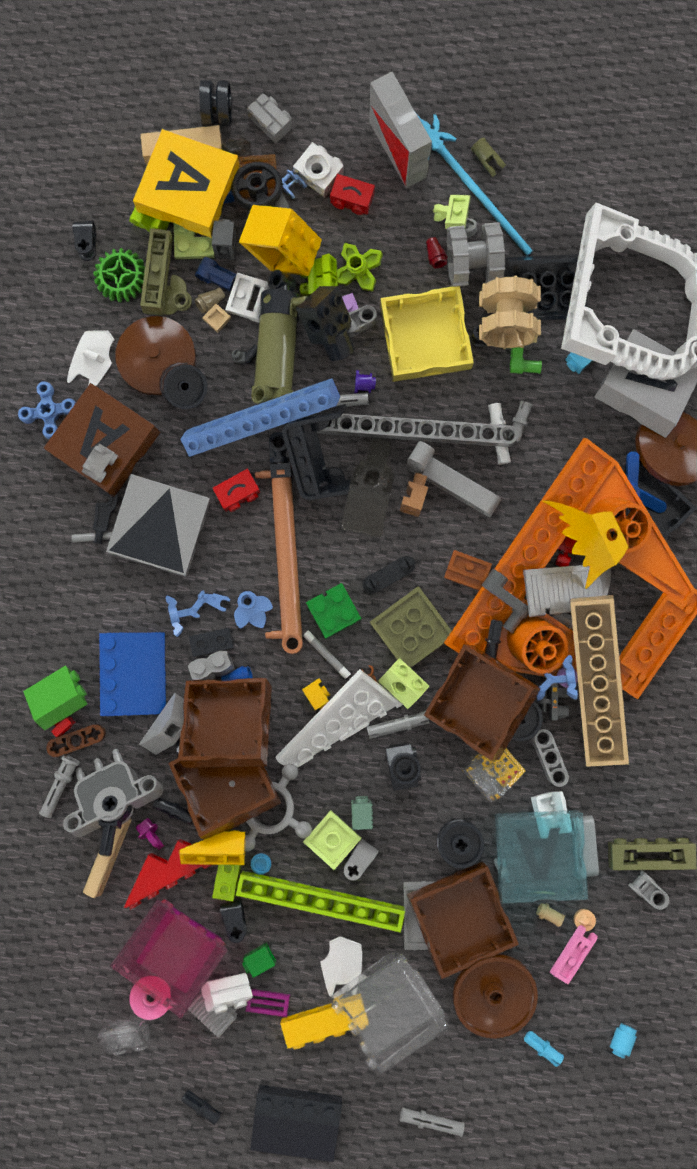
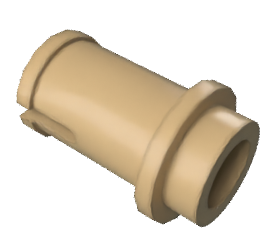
M541 903L536 911L540 919L544 918L558 927L561 926L565 918L564 914L550 908L547 903Z

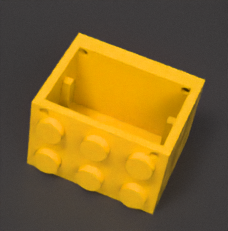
M252 205L239 243L270 271L277 269L289 274L309 276L322 239L293 209Z

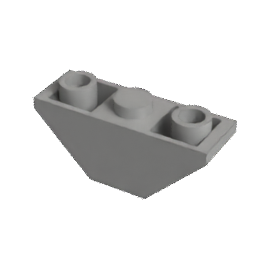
M176 693L173 694L139 743L142 747L157 755L176 743L181 735L184 723V698Z

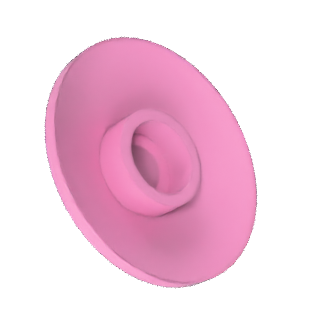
M151 975L141 978L134 984L130 992V1005L133 1012L145 1020H154L163 1016L168 1011L172 1002V991L169 984L158 976ZM148 994H154L155 1000L153 1002L147 1001Z

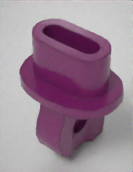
M147 818L136 827L140 834L138 837L140 840L147 838L154 847L160 850L164 847V844L154 833L158 825L153 824Z

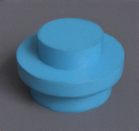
M264 853L256 854L251 860V869L256 874H265L271 868V859Z

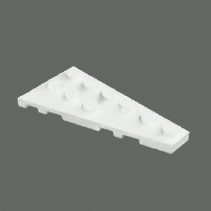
M359 669L281 750L276 759L283 766L294 764L298 768L313 759V756L323 749L324 751L330 749L333 743L338 740H345L367 727L370 721L379 716L382 718L387 715V711L395 706L398 708L403 704Z

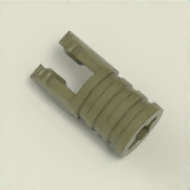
M485 137L479 139L472 146L471 151L474 152L492 177L496 173L488 162L493 158L500 167L504 168L506 166Z

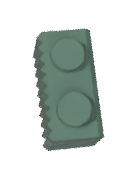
M356 796V800L351 802L352 829H372V801L368 799V796Z

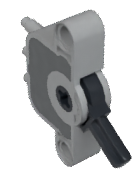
M118 749L112 751L115 762L104 767L100 759L96 758L94 760L96 771L86 777L82 768L75 770L78 782L74 788V795L79 810L69 814L63 822L64 829L75 837H83L102 827L103 833L99 855L104 857L111 856L116 829H121L122 824L129 820L133 809L146 805L159 798L163 793V785L155 777L147 775L138 779L135 771L123 761ZM154 784L153 789L148 791L149 786ZM79 822L77 828L74 829V825Z

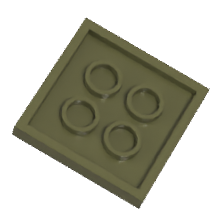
M419 586L369 622L397 660L400 658L410 668L444 644L452 632Z

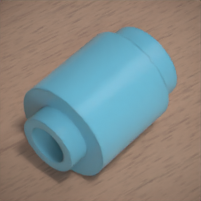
M620 1023L610 1044V1048L613 1049L612 1053L621 1058H625V1055L630 1056L637 1038L635 1036L637 1030Z

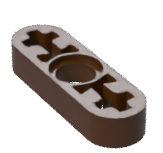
M91 725L50 740L46 749L50 756L59 757L101 742L105 738L106 732L101 725ZM93 728L96 731L100 730L101 734L98 735L97 740L95 737L87 739L89 743H86L85 735L93 733ZM74 735H79L82 739L78 747L73 746L71 743V738ZM54 742H56L57 745L63 743L67 744L66 747L59 749V753H57V751L52 750V747L55 746Z

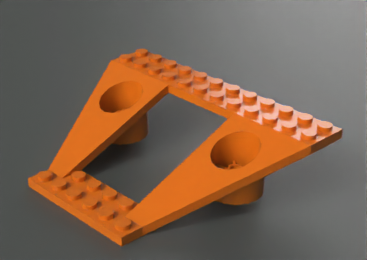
M583 438L542 500L561 503L591 515L600 512H612L615 517L619 512L620 516H617L615 519L628 544V549L618 563L663 592L619 656L622 690L639 699L696 617L697 589L693 587L619 463L590 440ZM542 500L495 567V570L509 579L503 588L527 606V600L524 598L526 590L523 570L545 568L566 537L562 533L563 530L571 526L559 518V516L564 515L563 513ZM625 508H628L630 510L627 516ZM611 528L607 531V539L614 541L617 538L615 529ZM611 531L615 533L613 537H611ZM482 587L444 644L458 653L464 644L473 645L485 653L487 643L485 638H488L490 621L493 619L500 620L503 623L502 625H504L512 614L513 608ZM547 613L545 616L529 617L528 615L526 619L520 622L513 634L502 626L501 644L498 645L496 660L514 672L544 676V673H549L557 676V672L562 668V663L568 655L572 656V666L577 672L573 631ZM542 630H548L545 636H542ZM532 652L530 658L527 659L526 653Z

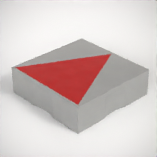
M390 72L370 83L369 123L405 187L408 188L427 178L428 158L431 153L432 140L409 103L394 73Z

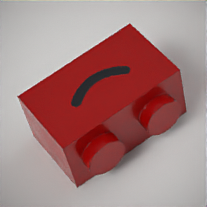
M337 174L330 194V203L338 209L347 208L355 214L368 215L375 194V185Z
M248 468L212 488L225 512L236 511L241 507V503L245 501L248 503L252 502L261 493Z

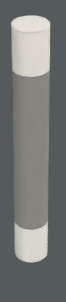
M309 630L303 635L344 679L351 674Z

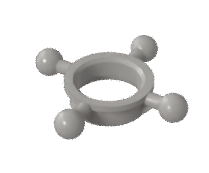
M286 764L283 767V776L279 783L272 782L275 790L286 801L287 811L285 817L276 825L262 824L255 817L246 821L251 827L248 835H245L246 852L253 850L255 847V837L258 832L274 834L289 825L295 829L297 836L300 838L310 836L312 832L311 825L308 822H299L292 818L294 814V801L290 792L285 788L289 781L295 779L298 775V768L294 764ZM230 781L229 786H235V781Z

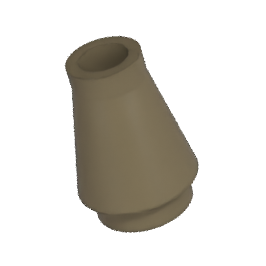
M219 287L198 295V298L194 301L199 311L205 313L224 299L225 294Z

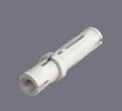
M501 403L488 405L491 417L490 424L506 425V421L503 420ZM504 433L503 438L507 441L506 433ZM495 446L498 465L511 463L508 447Z

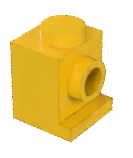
M320 678L302 689L315 710L318 708L321 710L329 702L328 697L331 696L325 686L320 687L319 684L322 682Z

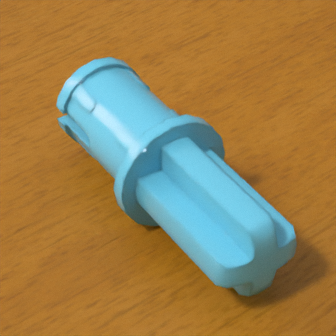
M532 1031L526 1033L524 1041L534 1048L540 1057L543 1056L555 1067L561 1064L564 1055L550 1046L549 1041L542 1040Z

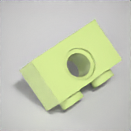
M400 658L378 680L407 709L429 687Z

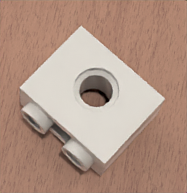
M312 142L294 164L293 171L294 175L297 173L308 186L325 198L333 188L337 174H344V165L337 157L330 156L324 147L317 146ZM314 170H321V171H322V172L319 173V174L313 173Z

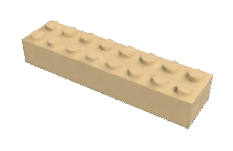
M613 595L572 598L570 603L586 767L629 764Z

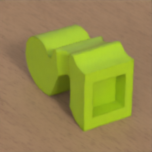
M134 208L129 219L132 224L145 228L148 232H150V228L167 230L170 224L169 221H162L136 211V208Z

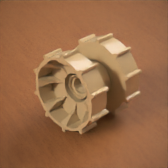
M517 276L496 277L495 280L486 284L483 283L482 291L479 292V307H483L487 310V313L494 314L482 317V325H479V340H483L487 346L503 349L524 348V346L533 342L537 343V338L541 335V320H537L533 313L529 314L526 312L537 309V303L541 301V286H537L533 279L529 280Z

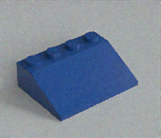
M165 632L99 633L100 716L160 714L166 706Z

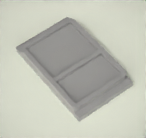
M436 881L403 882L405 908L404 950H428L406 894Z

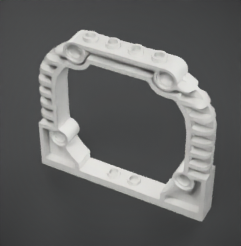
M595 203L587 212L561 349L604 365L613 362L619 367L623 366L627 370H634L638 374H645L652 379L667 380L680 377L688 370L697 367V253L693 254L690 251V246L681 244L678 239L673 240L670 239L669 235H661L659 231H651L646 226H638L639 220ZM605 247H611L616 252H623L626 248L667 263L686 280L685 294L692 305L687 340L677 349L675 355L660 354L619 338V333L613 326H604L596 317L594 311L591 308L585 307L587 292L591 286V281H589L590 275L594 270V264H592L594 252Z

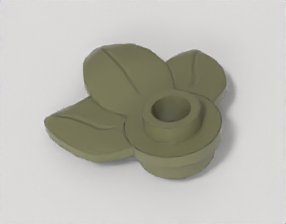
M176 275L171 276L170 286H167L164 314L172 315L178 310L186 311L192 305V297L187 292L185 281ZM185 298V303L181 305L180 300Z

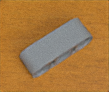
M540 729L537 735L532 737L533 745L548 781L555 786L562 787L569 780L568 772L553 735L546 729ZM541 732H544L547 736V740L543 744H540L537 740ZM548 752H553L555 756L551 763H547L545 760V755ZM557 771L562 773V779L559 782L553 780V775Z
M592 815L571 817L576 877L598 876L599 866L594 818Z

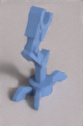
M203 590L198 594V600L191 608L178 611L176 607L177 601L170 596H166L171 623L175 628L173 630L174 635L178 637L184 629L179 624L181 617L191 615L195 618H200L197 611L204 603L222 612H226V609L221 607L220 603L224 600L230 602V599L214 593L213 595L205 594Z
M568 655L562 663L566 675L553 676L549 673H544L547 680L540 686L541 690L536 696L538 701L545 696L546 690L551 685L558 683H567V686H569L567 694L575 700L578 698V691L575 690L576 679L571 655Z

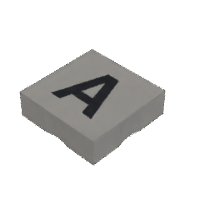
M634 329L626 339L628 342L660 354L675 355V352ZM613 363V367L604 378L595 398L619 412L633 417L640 424L666 438L677 425L697 384V367L688 370L685 374L675 379L659 380L657 378H649L645 374H638L634 370H627L625 367H619Z

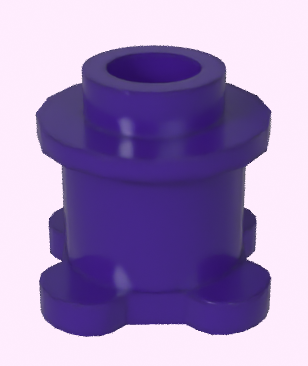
M356 370L354 393L357 394L358 390L371 393V389H375L376 377H372V373L370 375L359 374V370Z

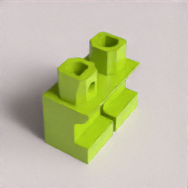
M325 254L322 255V258L315 259L309 276L300 275L302 278L308 277V283L300 285V293L303 296H310L319 286H338V279L336 278L338 277L337 260L332 255Z

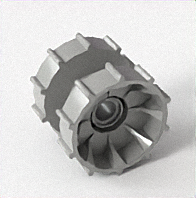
M500 222L482 225L481 241L467 242L465 226L447 228V262L451 287L468 285L469 269L483 268L486 283L495 280L496 277H504L505 249Z

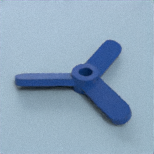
M634 451L629 452L626 457V476L644 506L658 513L665 512L667 505L664 501L638 487L639 454Z

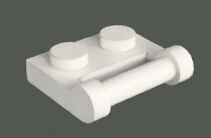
M237 273L225 309L226 312L259 322L260 297L262 291L271 289L268 282ZM258 287L260 291L252 312L248 310L254 289Z

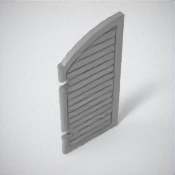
M583 565L523 570L529 617L545 616V609H549L550 615L571 613L570 602L572 598L607 596L610 587L611 568L602 573L587 589H585L590 566L583 567Z

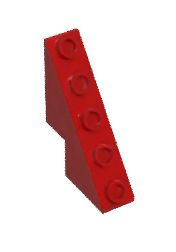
M179 839L169 860L153 853L147 856L124 907H129L131 910L141 904V899L145 897L151 899L160 894L159 889L165 886L169 889L178 884L177 880L184 876L187 879L196 874L195 870L202 866L205 869L211 865L181 864L180 849L192 844Z

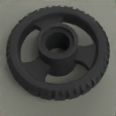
M256 161L243 165L238 169L234 176L231 190L235 201L244 209L251 211L252 205L273 206L281 196L283 183L277 169L270 164ZM250 173V174L247 176L246 180L243 179V177H244L246 174ZM274 179L276 183L275 190L270 197H268V188L266 183L269 180ZM248 190L249 196L256 200V202L245 200L239 192Z

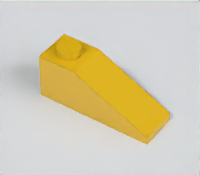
M238 830L224 831L180 849L181 864L244 865L246 849L245 832Z

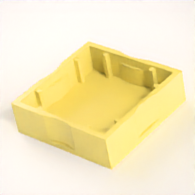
M460 286L434 289L421 294H403L381 298L380 308L393 382L472 369L474 362L469 335L464 322L465 312Z

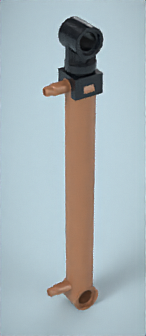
M275 432L270 436L268 442L270 448V470L255 472V478H271L281 615V630L266 632L265 637L266 639H282L283 649L289 654H297L303 648L292 472L285 443L281 448L274 446L275 441H284L282 432ZM291 638L298 640V646L293 650L287 647V642Z

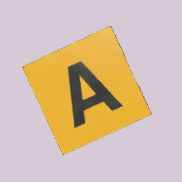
M162 129L133 199L136 211L162 221L176 223L185 229L212 238L214 221H218L220 218L223 202L231 190L234 176L239 169L238 155Z

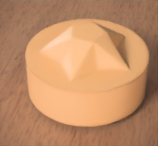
M580 909L574 915V923L577 928L582 925L586 928V931H590L595 926L596 919L591 911Z

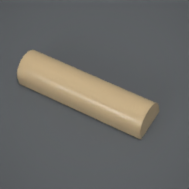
M131 817L122 824L121 829H116L111 856L104 857L99 855L98 852L83 890L84 894L92 898L103 894L131 823Z

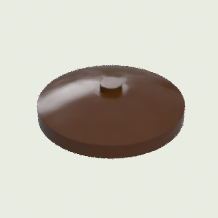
M150 316L132 323L122 333L117 343L115 358L119 373L130 387L143 394L162 395L159 388V379L163 370L170 364L177 362L195 366L196 352L189 333L182 325L166 317Z
M682 412L677 425L666 438L641 424L636 433L635 443L639 459L647 471L658 480L674 486H686L697 482V420L689 414Z
M501 954L481 959L470 967L463 969L457 977L453 989V1003L458 1018L468 1030L485 1038H503L521 1030L532 1018L538 1001L536 983L527 967L517 959Z

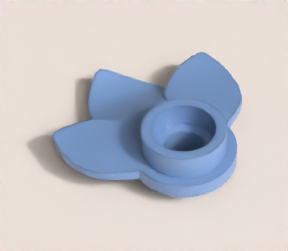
M250 591L241 593L238 597V608L234 613L237 626L243 628L250 622L256 627L263 628L266 623L265 612L273 608L270 600L264 596H256ZM246 598H251L252 602L250 605H245L244 600Z

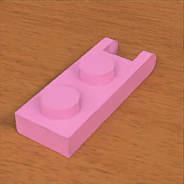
M582 925L576 929L550 970L553 976L566 984L570 983L598 938L594 933L585 938L583 935L586 932V928Z

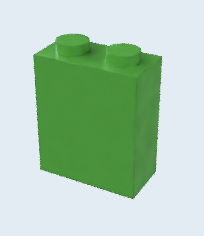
M66 665L23 691L34 721L44 730H47L87 705L84 697L87 694L84 688L79 685V675L75 670L71 671Z

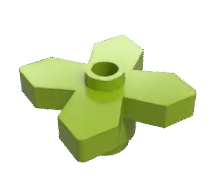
M345 243L341 255L347 263L346 266L337 270L338 277L336 278L338 279V284L347 286L357 278L362 290L372 292L376 279L369 270L380 265L383 256L382 252L370 249L361 255L356 245Z

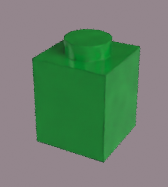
M266 942L245 954L244 962H242L246 973H251L254 978L275 966L276 959Z

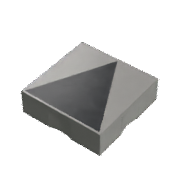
M131 474L106 552L137 563H144L163 571L187 577L194 557L196 541L203 528L211 503L210 498Z

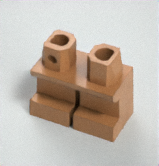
M415 473L413 482H408L406 491L410 498L403 497L400 512L419 517L428 487L425 486L426 475Z

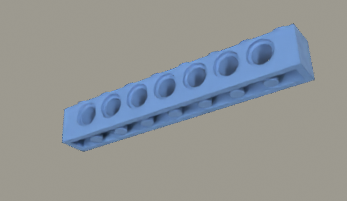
M333 378L187 429L181 437V441L190 457L335 407L338 404L340 395Z

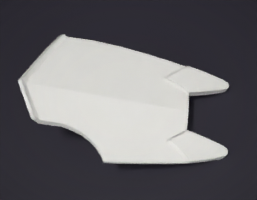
M96 330L84 332L71 362L67 378L68 383L72 382L80 374L89 379V384L98 385L112 365L109 352L115 339L109 331Z
M340 936L329 941V953L321 961L324 981L330 997L333 996L336 984H349L353 995L356 996L362 969L361 944Z

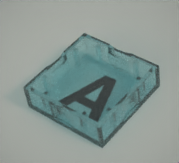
M565 810L495 814L499 899L502 903L534 902L542 899L556 901L588 899L587 875L583 858L585 844L584 822L581 811Z

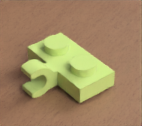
M450 195L448 206L434 205V221H443L446 218L445 229L453 226H465L466 228L470 196Z

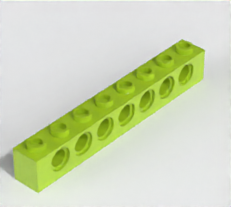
M242 871L240 874L236 896L397 932H401L405 915L404 906Z

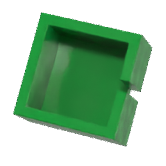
M342 583L326 591L327 596L324 597L320 594L306 602L325 639L361 621V617Z

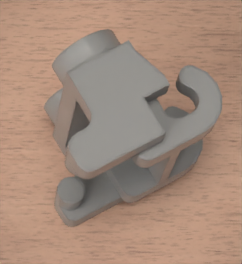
M99 444L92 450L83 464L81 472L101 483L107 474L104 469L108 464L112 466L118 455Z

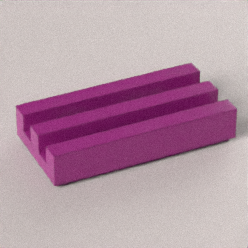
M251 989L254 996L282 999L285 1002L251 998L247 1002L246 1012L287 1017L290 994ZM251 1003L284 1007V1011L251 1006Z

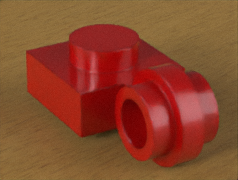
M565 537L558 550L563 551V554H558L555 565L558 567L569 566L571 557H568V554L576 555L572 553V549L577 540Z

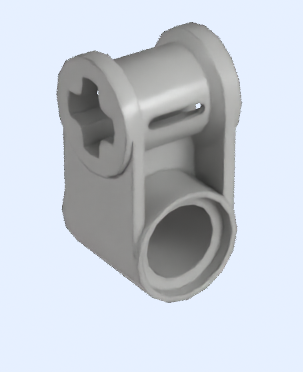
M366 305L355 311L348 312L352 320L348 333L352 338L372 328L377 322V314L374 307ZM365 314L373 316L370 320H364L362 317Z
M363 839L357 844L344 866V874L349 880L359 879L379 852ZM356 865L358 873L350 875L348 867Z
M641 870L639 872L640 875L633 883H629L628 886L654 908L659 910L665 909L669 904V896L648 874ZM660 893L662 900L655 904L653 897Z

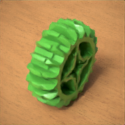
M120 248L119 253L112 249L111 255L105 252L106 258L99 257L101 264H95L97 271L93 273L96 277L94 282L98 285L97 289L99 292H103L104 297L107 298L109 296L111 301H114L117 297V301L121 303L124 297L129 302V296L131 295L136 299L135 292L142 293L140 286L143 287L144 261L139 259L138 254L132 255L129 249L126 253L123 248ZM125 263L133 265L136 272L126 269ZM106 279L115 281L117 288L109 286L106 283Z

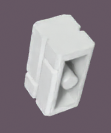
M246 973L208 981L201 988L206 1010L208 1012L215 1011V1014L223 1013L228 1010L227 1007L234 1006L235 1009L247 1006L246 1002L253 996Z

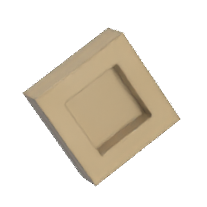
M217 304L202 317L217 333L231 320V316Z

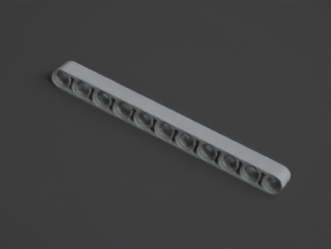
M342 414L340 418L330 419L332 420L330 427L317 431L319 434L511 447L518 438L516 428L509 425ZM348 420L352 422L351 428H342V423L344 421ZM365 422L372 424V428L368 431L361 428ZM385 423L392 425V430L389 432H384L381 428ZM404 425H410L413 428L408 434L403 433L401 429ZM429 426L433 429V432L430 435H424L421 432L423 427ZM450 428L453 434L446 437L442 434V430ZM465 429H470L473 432V436L465 438L462 432ZM488 430L493 433L494 437L487 440L482 436V433ZM511 432L514 439L506 441L503 438V434Z

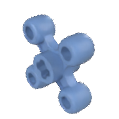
M40 382L36 390L41 397V401L36 408L22 407L19 409L18 417L26 424L33 423L36 419L44 420L43 435L49 440L58 428L56 421L60 415H68L76 402L73 399H65L62 403H54L52 400L54 395L53 386L48 382Z

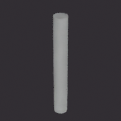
M113 531L104 532L102 540H110ZM95 533L72 535V542L94 541Z

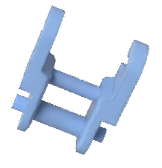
M287 170L288 174L282 178L283 190L294 199L295 196L289 190V187L295 182L300 185L302 184L304 188L307 185L297 173L294 175L293 171ZM291 177L293 180L287 185L285 181Z

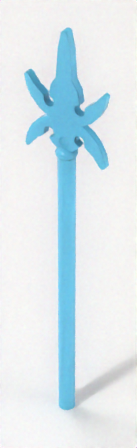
M436 114L433 116L432 127L434 129H431V125L419 117L432 140V150L437 151L496 221L500 222L502 228L525 255L529 256L533 250L443 145V140L455 142L456 138L448 133L438 132L439 120Z

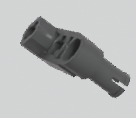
M493 569L481 586L513 608L512 614L502 625L513 634L520 622L529 615L528 606L503 588L509 579Z

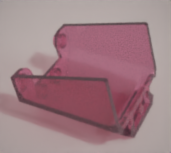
M163 899L162 902L157 900L110 967L181 1019L227 952L225 948L226 943L218 937H215L214 940L207 937L206 934L208 932L199 925L196 928L189 923L191 919L183 913L177 915L172 910L174 905L166 899Z

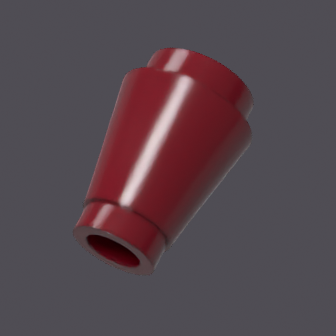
M436 237L429 238L426 241L429 264L434 269L442 268L447 264L448 256Z

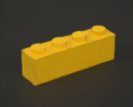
M362 994L281 1019V1027L287 1049L292 1047L293 1049H299L304 1047L305 1043L312 1041L313 1043H319L324 1041L325 1037L332 1035L339 1037L344 1035L345 1031L351 1029L359 1031L369 1024Z

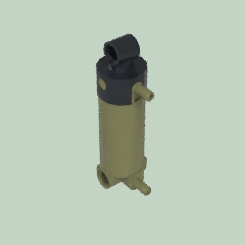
M277 269L268 278V285L271 289L262 291L260 297L255 378L251 394L252 401L257 404L293 392L297 324L299 322V314L296 308L308 298L307 296L300 297V295L293 292L296 286L295 278Z

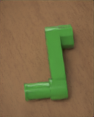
M511 348L510 373H541L542 361L524 360L523 348Z

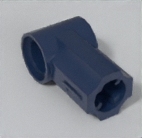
M203 257L195 273V277L199 280H205L204 282L208 284L214 283L229 291L233 288L237 275L219 266L217 262L208 257Z

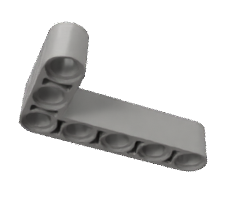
M419 441L408 458L406 468L414 472V474L426 475V481H432L431 484L458 500L466 502L467 505L481 513L484 512V515L491 517L501 498L433 458L435 450L428 444Z

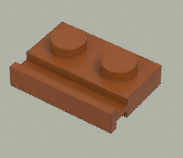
M454 550L444 579L480 591L482 583L488 577L492 563Z

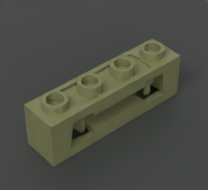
M150 228L140 303L144 314L164 315L173 238L169 230Z
M615 838L614 842H608V864L612 870L697 869L696 844L690 842L689 838H676V841L668 842V838H655V842H647L646 838H635V842H627L624 838ZM625 850L669 852V858L673 860L680 859V861H670L667 858L634 859V853L630 851L625 852Z

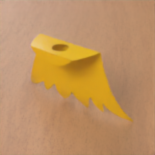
M542 500L563 513L564 515L559 516V518L571 525L563 530L562 533L571 539L577 540L572 549L573 554L586 556L583 561V567L590 566L585 589H587L602 573L615 566L628 549V544L613 513L600 512L591 515L561 503ZM611 528L615 529L617 533V538L614 541H609L606 536L607 531Z

